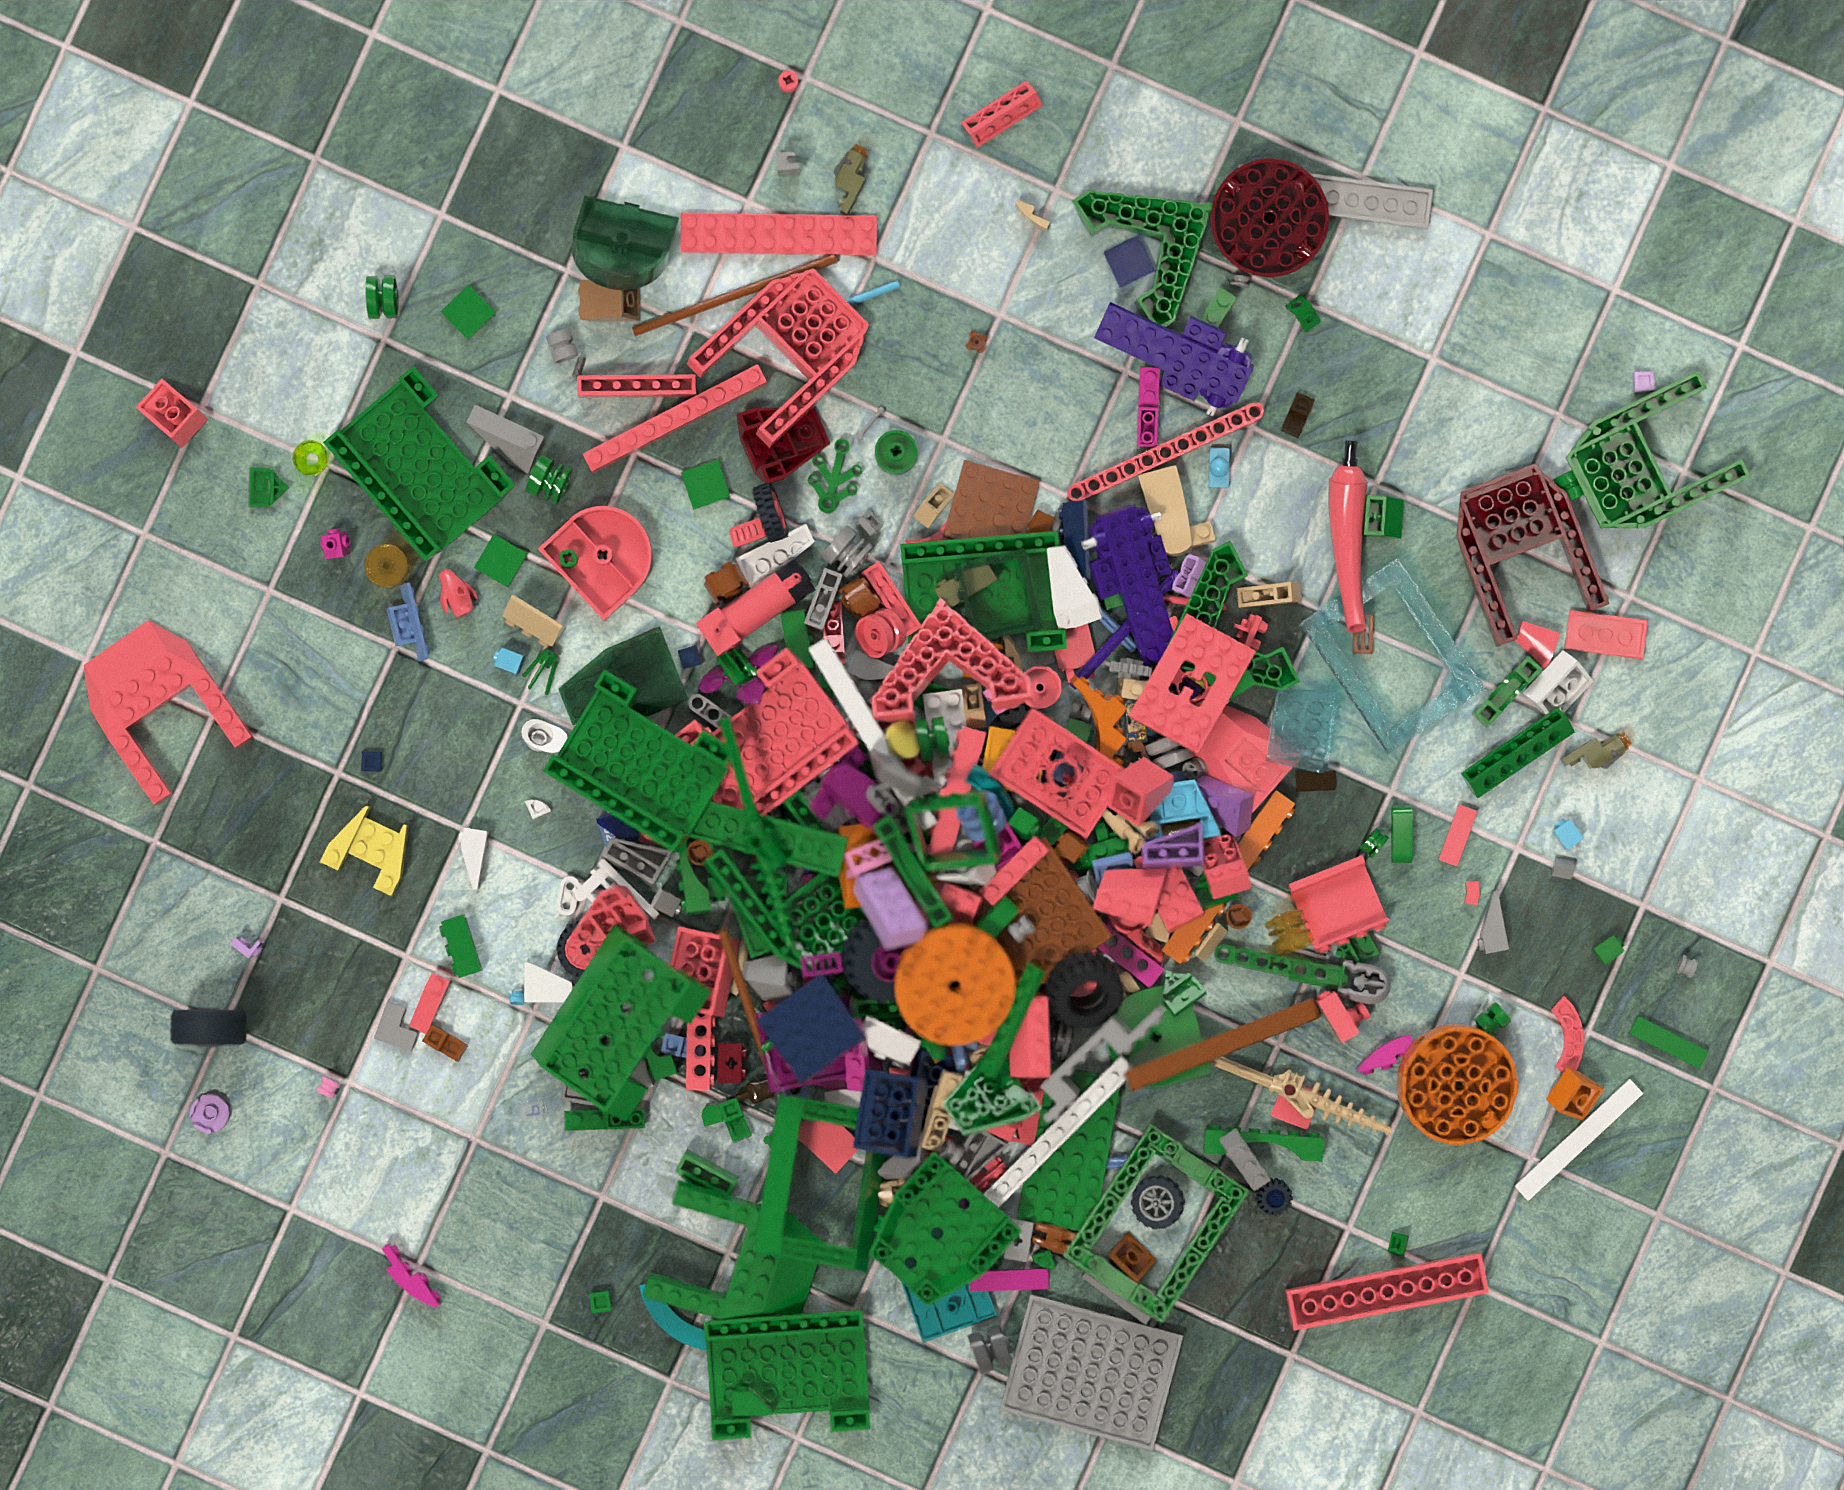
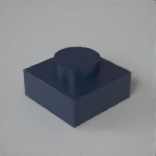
M697 645L678 650L683 670L702 665Z

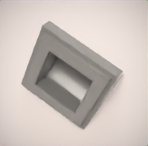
M1555 857L1551 876L1571 880L1575 870V860Z

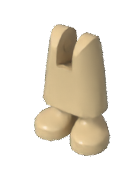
M1107 809L1102 814L1105 821L1121 839H1129V850L1134 854L1141 851L1142 845L1145 844V839L1135 832L1136 829L1147 839L1153 838L1159 830V826L1155 822H1143L1140 826H1137L1120 814L1114 816Z

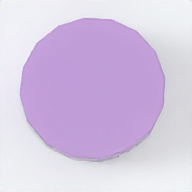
M202 1095L191 1105V1121L194 1127L201 1132H218L229 1121V1106L225 1099L219 1095Z

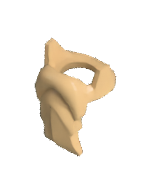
M891 1180L881 1183V1192L878 1193L879 1198H881L879 1199V1204L889 1208L893 1199V1192L898 1191L907 1180Z

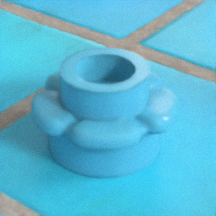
M512 991V994L508 995L510 1004L525 1005L523 991Z

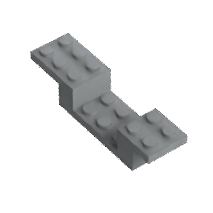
M1159 1004L1133 1030L1117 1014L1113 1015L1043 1082L1041 1087L1056 1102L1045 1113L1043 1118L1048 1123L1052 1119L1054 1121L1058 1120L1064 1114V1108L1066 1106L1070 1108L1079 1099L1078 1093L1081 1090L1068 1076L1075 1070L1078 1061L1082 1064L1090 1056L1092 1048L1096 1050L1106 1040L1119 1055L1123 1052L1127 1054L1135 1046L1137 1038L1142 1040L1151 1030L1149 1027L1152 1024L1157 1026L1164 1019L1165 1015L1163 1013L1166 1009Z

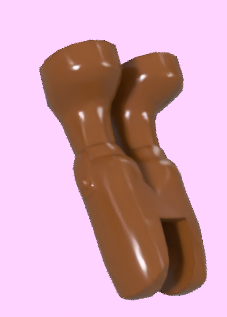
M1035 1223L1034 1228L1047 1233V1237L1032 1235L1031 1241L1053 1251V1253H1065L1070 1245L1064 1243L1063 1240L1073 1241L1078 1232L1069 1231V1229L1050 1224Z

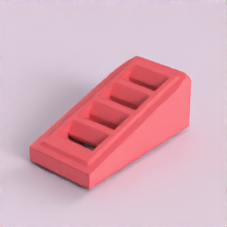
M760 518L729 529L734 547L745 546L767 537Z

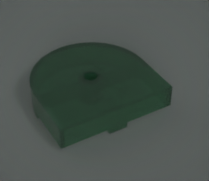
M585 195L573 229L572 256L574 262L586 278L602 287L614 290H632L646 286L655 281L667 266L678 230L679 217L641 209L640 205L629 202L620 204Z

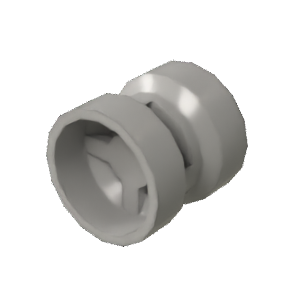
M1075 699L1069 718L1080 719L1081 722L1088 723L1091 715L1088 704L1084 705L1081 701Z
M1025 915L1019 918V922L1008 926L1009 931L1019 943L1025 939L1027 934L1031 935L1036 931L1032 922Z

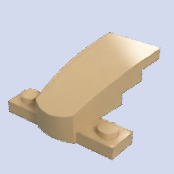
M1176 465L1138 475L1148 513L1152 515L1160 512L1162 520L1153 522V528L1156 535H1161L1167 557L1180 556L1194 547L1216 542L1211 522L1189 526L1185 499Z

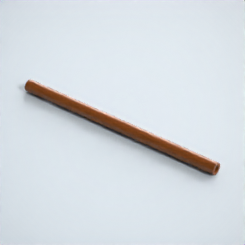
M722 928L718 930V935L765 1068L763 1054L760 1050L761 1043L755 1017L756 1011L727 928Z

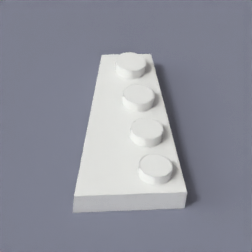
M806 524L789 531L787 538L775 542L769 541L735 558L749 583L750 589L791 559L796 558L815 542Z

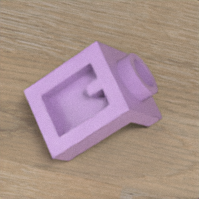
M243 937L240 939L234 938L230 945L248 958L257 957L263 949L261 947L263 944L261 940H257L252 948L249 947L251 943Z

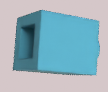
M501 647L500 651L497 650L494 655V666L518 675L525 657Z
M1563 818L1554 824L1556 828L1552 832L1565 850L1570 849L1584 839L1571 819L1565 821Z

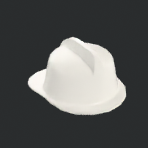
M539 719L527 721L521 731L528 747L537 752H559L567 740V735L562 729Z
M1089 869L1087 875L1079 877L1075 881L1088 901L1094 903L1098 888L1095 875Z

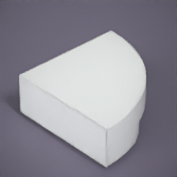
M539 800L525 801L533 819L551 812L550 808Z

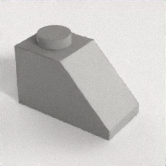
M659 888L650 905L671 917L674 914L679 915L682 909L681 899Z

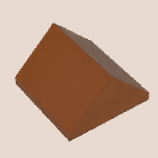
M1129 1232L1107 1253L1135 1283L1143 1277L1156 1261Z

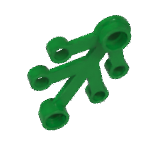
M843 438L835 442L834 448L837 453L831 474L824 464V458L821 455H816L813 458V465L818 467L828 484L827 493L820 485L819 477L816 474H811L808 477L809 485L813 486L820 498L818 507L826 514L833 513L837 508L838 502L848 496L856 495L858 491L855 484H849L845 490L834 495L836 487L862 474L861 466L853 465L851 470L839 476L844 454H847L850 450L849 442ZM840 444L846 445V449L843 451L839 450L838 447ZM816 458L822 459L820 465L815 464ZM855 467L860 469L859 474L853 473ZM811 477L817 478V482L815 484H812L810 482ZM850 486L855 487L854 493L848 492ZM827 500L832 503L829 508L824 506V502Z

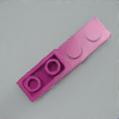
M1140 366L1137 446L1157 447L1160 368Z
M854 1019L865 1034L861 1019ZM866 1039L842 1056L845 1057L847 1091L862 1092L865 1069L870 1068Z
M1407 1034L1395 1038L1375 1049L1357 1066V1072L1367 1075L1374 1073L1375 1068L1381 1067L1382 1070L1393 1068V1064L1397 1063L1395 1055L1398 1054L1399 1057H1403L1414 1042L1411 1039V1035Z
M389 1243L382 1248V1251L392 1264L386 1270L396 1283L419 1301L433 1307H438L441 1304L439 1301L441 1297L435 1289L432 1291L428 1285L430 1283L428 1277L419 1271L412 1276L410 1273L412 1268L407 1261L403 1262L399 1257L401 1252L396 1245L392 1246Z

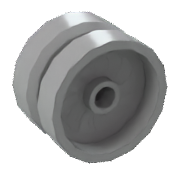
M1165 736L1145 746L1148 756L1161 753V757L1154 759L1152 762L1162 769L1195 757L1192 751L1187 748L1179 749L1178 746L1180 745Z

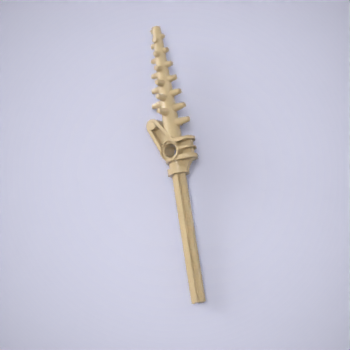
M1224 1057L1209 1062L1210 1065L1269 1088V1092H1277L1304 1118H1311L1314 1114L1312 1107L1324 1111L1322 1120L1325 1121L1331 1113L1336 1115L1335 1123L1339 1124L1342 1118L1348 1119L1347 1125L1350 1127L1353 1122L1361 1124L1360 1129L1363 1130L1367 1126L1373 1128L1372 1131L1375 1133L1378 1130L1388 1136L1392 1131V1127L1387 1126V1123L1376 1121V1116L1372 1115L1369 1118L1363 1115L1364 1109H1360L1359 1112L1352 1110V1102H1349L1347 1107L1341 1105L1342 1096L1338 1095L1335 1102L1329 1100L1330 1089L1326 1090L1323 1097L1318 1095L1320 1087L1318 1082H1316L1311 1091L1302 1088L1301 1085L1305 1076H1298L1297 1072L1293 1074L1290 1069L1284 1074L1271 1077ZM1286 1085L1294 1086V1095L1288 1096L1285 1094L1284 1088Z

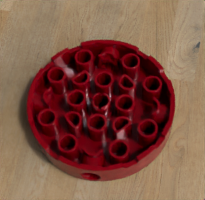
M1275 158L1251 161L1234 170L1220 185L1211 208V230L1220 252L1236 268L1258 277H1280L1305 266L1314 258L1323 245L1329 224L1327 201L1316 179L1297 164ZM1268 212L1275 215V221L1271 224L1266 223L1264 220V215Z

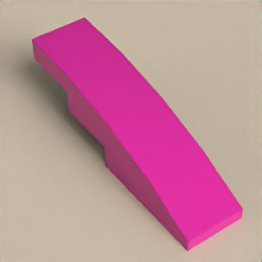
M1048 1269L989 1270L981 1277L970 1282V1291L1049 1289Z

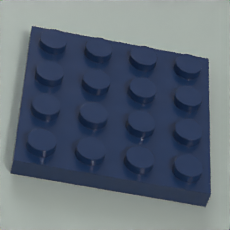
M819 974L757 1019L759 1025L802 1085L867 1039L822 974Z

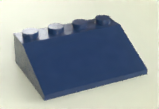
M865 1069L853 1148L902 1158H916L928 1079Z

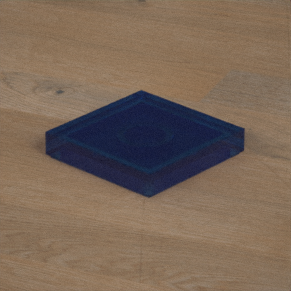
M1139 236L1103 252L1119 288L1155 272Z

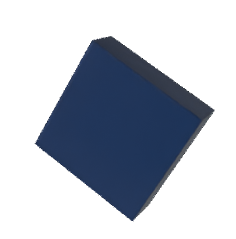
M362 751L361 771L382 772V752Z

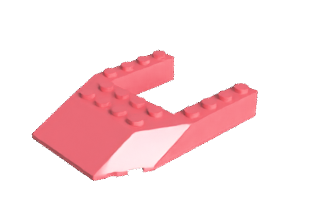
M813 268L803 273H796L789 277L772 280L688 359L687 365L701 378L752 329L757 327L809 380L758 428L756 435L770 448L855 365L869 324Z
M149 620L84 665L90 710L110 743L154 805H159L174 793L129 729L191 686L194 688L235 748L239 749L254 738L188 641Z

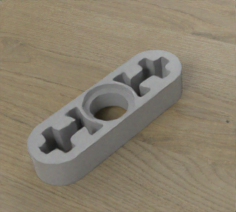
M871 785L867 789V799L883 817L890 815L899 830H907L910 827L906 811L882 785ZM888 802L892 804V811L890 813L885 809ZM899 818H903V819H902L903 825H900V822H901V821H900Z

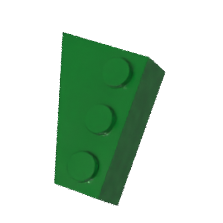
M688 1149L675 1170L687 1183L728 1195L731 1194L739 1179V1176Z

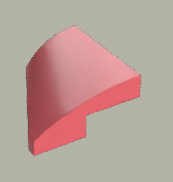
M1522 621L1517 632L1518 639L1515 641L1543 669H1546L1552 659L1560 633Z

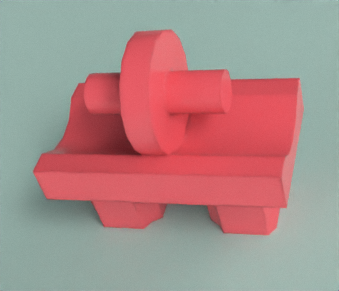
M1250 614L1247 620L1242 619L1241 624H1234L1233 628L1238 630L1235 636L1240 638L1238 642L1258 651L1261 641L1254 638L1256 632L1264 634L1268 624L1262 620V617Z

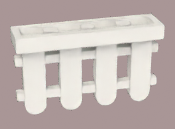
M604 858L597 864V871L594 869L590 871L592 876L583 885L578 883L575 886L578 889L574 894L575 900L582 902L587 898L591 903L595 900L591 893L600 884L606 890L616 885L627 886L645 911L648 920L653 922L659 915ZM606 878L612 882L611 885L605 881Z

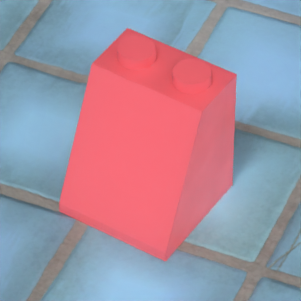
M1143 757L1114 776L1108 807L1137 826H1140L1171 792L1174 776Z

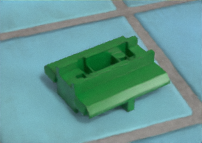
M734 648V650L727 651L724 655L717 657L716 660L724 670L723 675H728L734 685L744 684L750 681L751 678H754L753 676H748V672L743 669L749 660L740 648Z

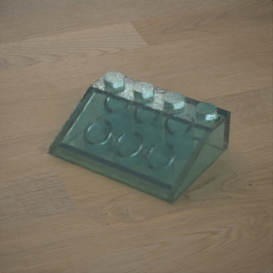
M1319 689L1276 690L1266 761L1324 773L1330 759L1339 694Z

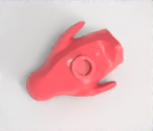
M451 569L442 570L439 573L442 585L440 594L442 609L447 614L449 607L456 619L469 614L474 610L471 597L476 601L478 600L475 591Z

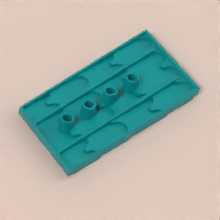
M934 1228L931 1234L934 1238H940L943 1235V1231L940 1228ZM913 1257L907 1258L905 1265L909 1268L914 1267L916 1259ZM901 1281L923 1343L997 1317L989 1291H970V1283L926 1306Z

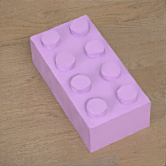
M893 867L857 875L853 892L886 949L915 943L923 938L926 924Z

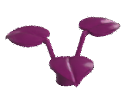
M768 644L756 649L749 658L751 666H754L756 669L762 668L775 657L779 645ZM717 667L708 671L702 677L698 690L703 693H711L719 689L724 680H728L732 684L733 682L727 675H723L724 670L722 667ZM760 677L752 679L744 686L735 685L739 688L736 693L739 701L748 704H761L762 694L766 692V685Z

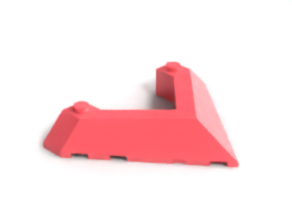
M940 598L932 613L928 615L921 625L919 632L915 634L898 659L896 666L882 682L881 688L872 697V709L874 719L892 723L900 720L907 722L915 721L913 702L948 661L991 691L994 710L1014 708L1031 699L1030 678L1016 668L1005 655L1003 656L995 646Z

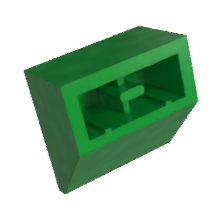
M1366 495L1363 536L1401 539L1404 500L1387 496Z

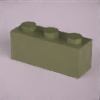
M980 558L970 564L971 568L966 571L963 569L953 574L954 578L950 581L944 579L936 584L937 589H935V592L939 599H943L950 608H953L997 581L996 576L985 559L983 561Z

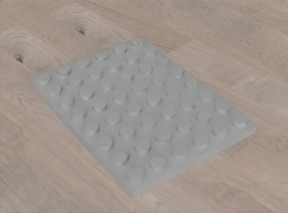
M1030 1294L1000 1410L1153 1451L1183 1335Z

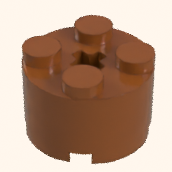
M731 561L725 563L720 571L716 573L711 572L704 577L706 580L704 587L717 606L720 605L719 601L727 603L743 593L742 588L744 586L746 588L749 587V583L738 565L732 564Z
M856 577L837 591L838 595L842 594L843 598L840 600L850 615L859 618L857 622L879 610L878 605L881 603L879 597L875 593L872 595L868 589L870 585L864 577L861 579Z

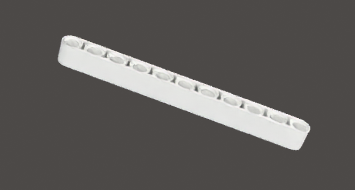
M827 638L809 647L810 653L869 750L874 748L890 757L889 761L906 769L901 759L894 756L887 746L889 743L885 738L884 731L877 720L873 718V713ZM893 788L901 803L903 804L904 808L906 807L910 799L917 798H912L909 796V798L906 799L898 794L899 791L897 789ZM932 811L917 812L922 832L938 823Z

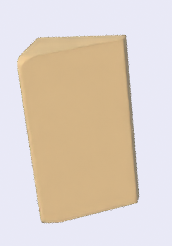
M1215 923L1193 955L1206 962L1226 935L1227 930L1219 923Z

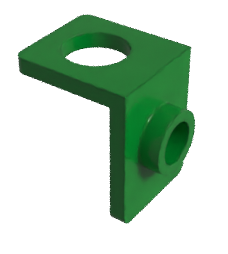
M1298 295L1285 306L1295 315L1306 333L1321 322L1312 304L1302 295ZM1302 302L1301 306L1293 308L1294 304Z

